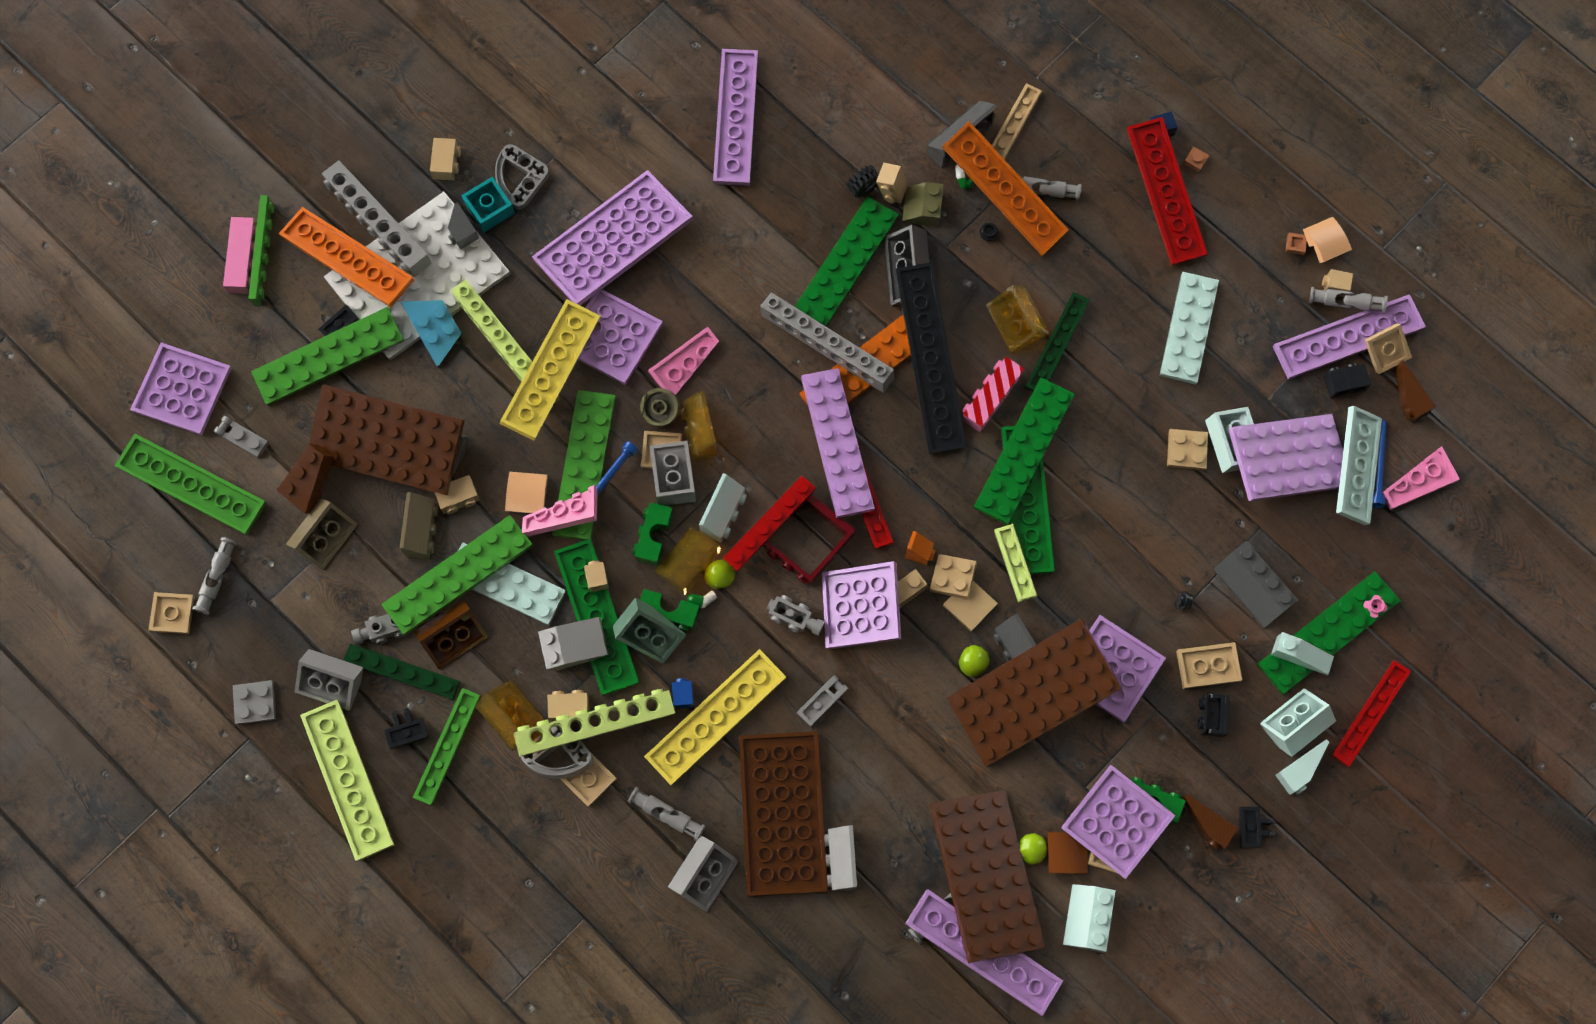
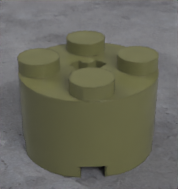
M664 388L650 390L643 396L640 403L642 416L649 424L654 426L673 424L679 417L681 410L679 398L672 391ZM662 402V405L665 406L664 410H661V412L659 413V409H657L656 406L660 405Z

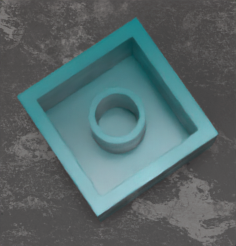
M493 176L461 195L464 205L484 233L515 214L511 202Z

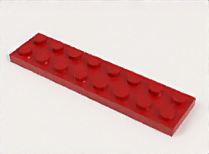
M1163 117L1128 126L1129 139L1171 266L1207 256L1208 253Z

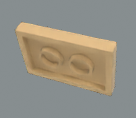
M1235 642L1178 649L1176 651L1183 689L1242 681Z

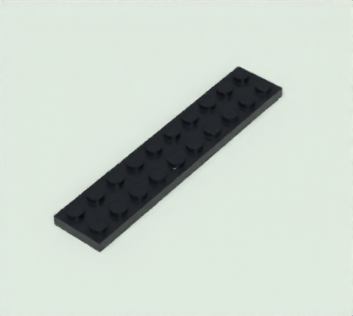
M933 262L895 268L928 452L933 454L966 448L967 445Z

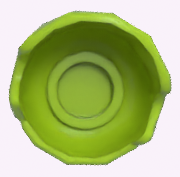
M715 560L706 568L704 578L707 585L713 589L727 588L735 579V570L724 560Z
M977 645L966 647L959 658L961 671L970 677L984 674L990 661L988 652Z
M1036 833L1026 834L1019 841L1020 852L1024 862L1035 865L1044 860L1048 853V846L1043 836Z

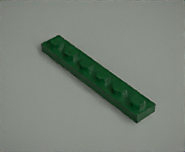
M1075 292L1072 293L1025 385V389L1033 392L1040 378L1047 381L1050 380L1090 299Z
M351 643L343 661L363 667V670L450 700H454L460 685V681Z

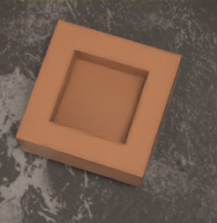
M1193 147L1185 159L1184 165L1200 172L1209 155Z
M1288 233L1286 252L1304 255L1307 244L1305 235Z

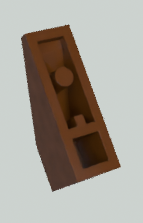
M1403 360L1395 367L1399 398L1404 416L1413 423L1430 413L1436 405Z
M1189 794L1182 797L1185 800L1184 805L1202 836L1208 841L1207 844L1215 850L1225 849L1238 828Z

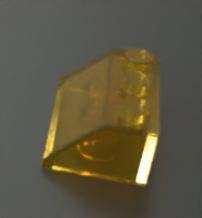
M1012 285L986 305L1010 353L1030 346L1049 334L1025 285Z
M700 391L682 402L683 408L680 409L682 420L686 419L687 426H684L686 437L691 439V443L688 444L690 455L694 454L695 460L718 455L704 391Z
M690 527L654 572L685 595L708 565L720 553V545L706 534Z
M512 680L486 692L475 706L511 751L517 749L513 733L518 731V727L529 725L532 728L537 726V722L545 720ZM533 732L531 734V738H533L538 732Z

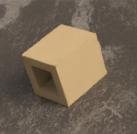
M1331 269L1327 275H1324L1322 286H1324V290L1335 289L1350 292L1353 273ZM1341 293V294H1338V295H1336V296L1344 297L1345 294H1344V293Z
M591 561L588 565L584 566L590 592L609 589L603 562Z

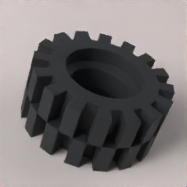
M872 165L865 166L859 172L857 171L855 175H852L846 185L855 198L863 197L866 193L869 194L871 190H874V187L878 186L876 181L879 173Z

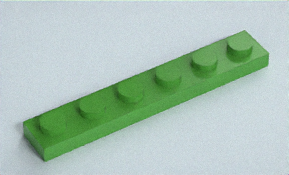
M260 195L248 297L254 306H261V299H264L263 282L266 281L265 265L268 264L267 247H270L269 230H272V220L270 218L271 213L274 212V203L271 202L268 195Z
M464 688L461 689L415 791L414 799L431 806L433 805L479 703L480 695Z

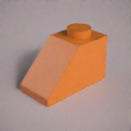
M913 531L905 558L927 565L929 560L933 561L936 552L933 549L934 543L918 532Z

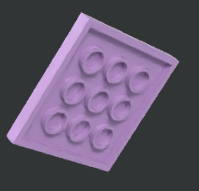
M602 289L592 296L585 307L600 315V319L578 360L626 385L663 325V321Z
M160 343L130 410L136 414L202 436L232 367Z
M892 561L822 572L825 644L827 649L901 640L896 562Z
M1099 615L1089 631L1123 689L1095 705L1124 723L1166 657Z
M1110 765L1061 828L1126 879L1175 815Z

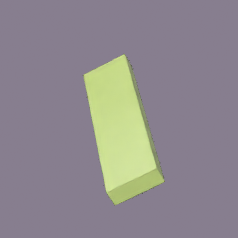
M1013 524L995 529L994 533L1018 603L1037 598V593Z

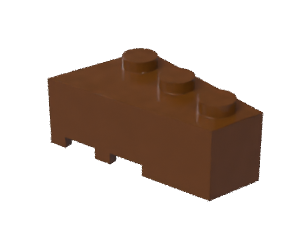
M309 444L277 491L303 513L309 514L316 505L318 497L321 496V488L324 480L327 478L333 456L320 445Z

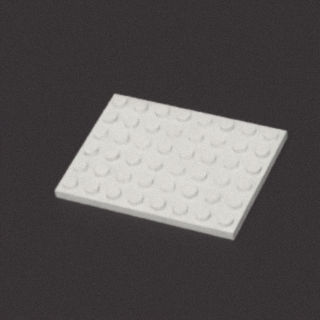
M444 191L398 223L427 253L432 264L415 277L408 272L415 281L390 308L404 339V342L383 351L390 361L421 339L401 302L443 300L453 316L462 308L453 298L451 290L465 279L477 294L481 296L510 275V271L478 232L479 239L460 250L457 244L453 246L448 238L450 235L448 225L454 203ZM379 238L366 246L403 270L400 266L401 262L399 260L395 261L390 256V250L388 248L384 249L379 244ZM334 271L324 276L325 280L344 304H347L360 319L388 307Z

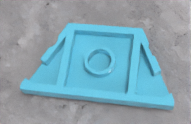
M443 300L401 302L427 351L438 367L461 335V331Z

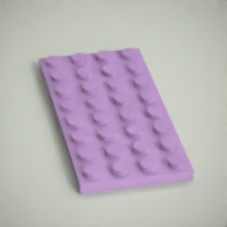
M647 170L533 255L532 258L570 301L581 306L692 222L693 216Z

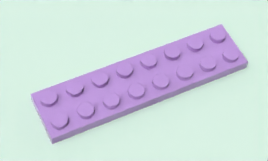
M722 49L713 184L750 186L758 50Z
M1409 294L1387 302L1385 313L1382 310H1365L1273 345V349L1289 380L1367 351L1365 339L1396 323L1401 324L1405 336L1424 330L1426 326Z
M839 369L802 375L801 380L836 518L874 511L875 508Z
M926 889L905 925L1040 1016H1043L1063 982L1062 979L1023 953L968 964L954 906Z

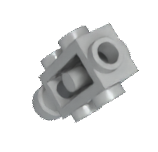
M782 595L781 598L776 596L775 600H770L767 610H769L768 616L771 617V621L779 625L784 623L788 625V629L796 633L799 631L804 633L807 628L812 631L811 633L817 636L820 635L825 622L820 619L815 620L811 618L812 612L809 611L810 608L801 603L797 606L792 603L793 600L785 595ZM783 609L785 613L783 615L778 614V610ZM797 617H800L803 621L801 623H797L795 619Z
M388 614L383 616L374 615L368 621H365L366 628L351 630L355 645L362 644L367 639L379 645L388 641L387 638L393 636L401 638L404 635L396 624L392 623L393 620ZM380 625L378 630H373V627Z

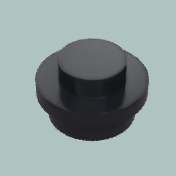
M985 223L980 228V236L986 241H992L998 235V228L993 223Z
M1182 591L1177 596L1176 603L1179 609L1186 610L1191 608L1193 603L1192 594Z

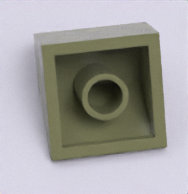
M924 182L907 187L902 223L939 227L944 184Z

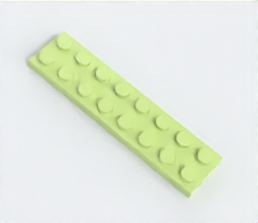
M334 700L301 714V719L355 861L358 862L395 846L339 700Z

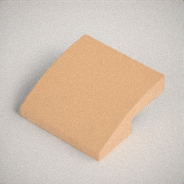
M1334 217L1303 229L1308 246H1314L1319 263L1326 262L1352 250L1343 229Z
M509 472L505 511L533 513L544 508L548 475Z

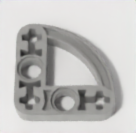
M508 144L501 150L497 158L495 178L512 206L518 210L524 209L549 177V171L547 166L517 146ZM513 151L516 157H514L513 155H509L508 157L507 152L511 153ZM528 159L531 163L529 166L523 167L521 161ZM506 162L527 174L512 194L504 183ZM534 165L538 171H541L543 169L544 174L540 173L538 175L537 171L534 169ZM532 182L535 184V187L532 190H527L525 185ZM522 197L523 202L519 201L517 203L516 198L520 199Z
M552 727L551 734L559 737L561 734L560 729ZM541 735L538 738H536L534 742H540ZM581 740L577 741L578 745L573 750L568 749L569 743L562 745L575 762L570 766L551 768L538 764L559 746L543 750L540 753H532V759L528 758V755L521 756L522 761L533 772L552 779L576 776L589 769L594 762L592 754ZM580 752L587 759L586 762H583L578 754Z

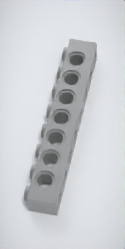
M339 160L321 173L325 179L323 181L325 186L329 190L333 189L335 191L334 195L340 202L344 201L346 203L345 207L351 214L355 213L357 215L356 219L362 226L364 224L367 225V230L371 236L379 238V244L384 249L388 248L390 250V256L395 261L399 260L401 262L400 266L406 273L410 272L415 277L432 264L427 253Z
M772 292L761 304V314L764 318L884 393L894 380L893 368Z

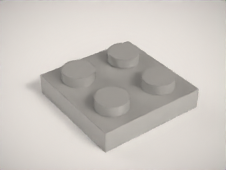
M274 681L233 685L236 725L276 720Z

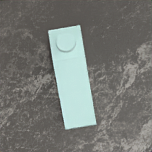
M1284 632L1277 636L1271 654L1325 675L1329 674L1334 656L1312 644Z
M1327 739L1275 775L1289 795L1294 792L1298 795L1307 788L1305 784L1311 780L1329 744Z

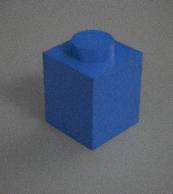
M687 678L676 679V682H672L674 709L693 708L692 681H688Z

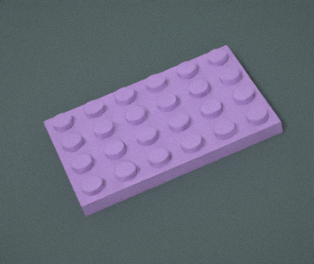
M1332 414L1236 426L1229 429L1249 502L1339 489L1343 449Z

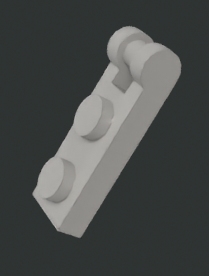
M223 416L219 427L216 426L213 432L259 459L269 445V442L232 421L230 418ZM228 426L232 428L229 434L225 432Z
M836 675L832 676L797 711V715L810 727L848 691L849 688L845 684L842 685ZM832 686L837 690L835 694L829 690Z

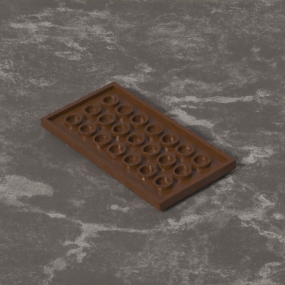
M322 385L309 444L320 445L333 456L332 466L448 495L465 420Z
M1079 619L947 697L983 764L985 767H988L1123 688L1084 620Z
M818 731L740 735L747 897L827 892Z
M1006 791L930 803L929 806L968 964L1046 948Z

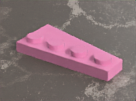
M706 327L650 368L648 373L660 388L670 390L676 395L716 347L719 340L709 327Z
M1441 446L1382 493L1386 498L1389 509L1393 510L1459 481L1460 478Z
M593 485L582 494L580 492L572 495L573 498L564 502L560 500L555 502V505L551 508L546 509L544 507L523 517L522 534L528 537L597 521V488Z

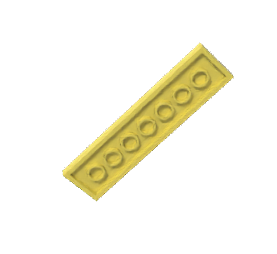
M566 299L500 420L501 425L535 441L599 321L600 315Z
M759 649L652 748L644 758L672 786L786 679V676Z

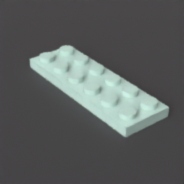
M1182 272L1159 376L1197 384L1219 280Z
M1351 406L1348 408L1336 514L1362 525H1368L1371 521L1382 418L1356 406Z
M462 542V544H461L459 550L462 549V548H463L464 546H466L467 544H465V543ZM507 564L472 589L548 626L566 594L565 589L511 564Z

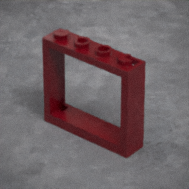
M812 494L804 503L844 535L814 572L808 575L768 541L763 545L768 551L767 554L772 559L780 560L782 566L788 572L793 571L797 574V579L803 584L807 583L810 586L855 535L853 527L842 518H836V514Z

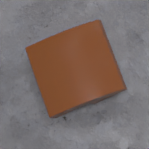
M1048 832V873L1088 874L1087 848L1066 832Z

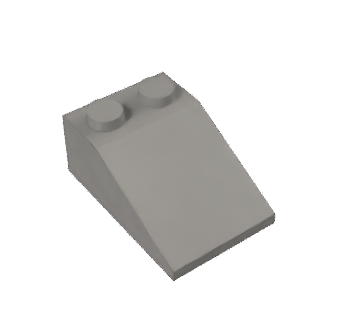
M688 441L650 446L657 504L668 506L696 502Z
M600 617L559 625L538 632L546 670L559 671L609 655Z

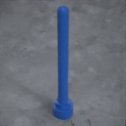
M1382 420L1375 490L1372 503L1374 508H1383L1386 504V498L1382 493L1387 428L1385 420Z
M626 441L622 446V454L596 485L597 496L627 458L635 456L639 451L634 444Z

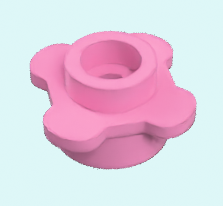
M1374 595L1370 601L1364 602V608L1369 610L1372 618H1377L1381 612L1387 611V605L1378 595Z

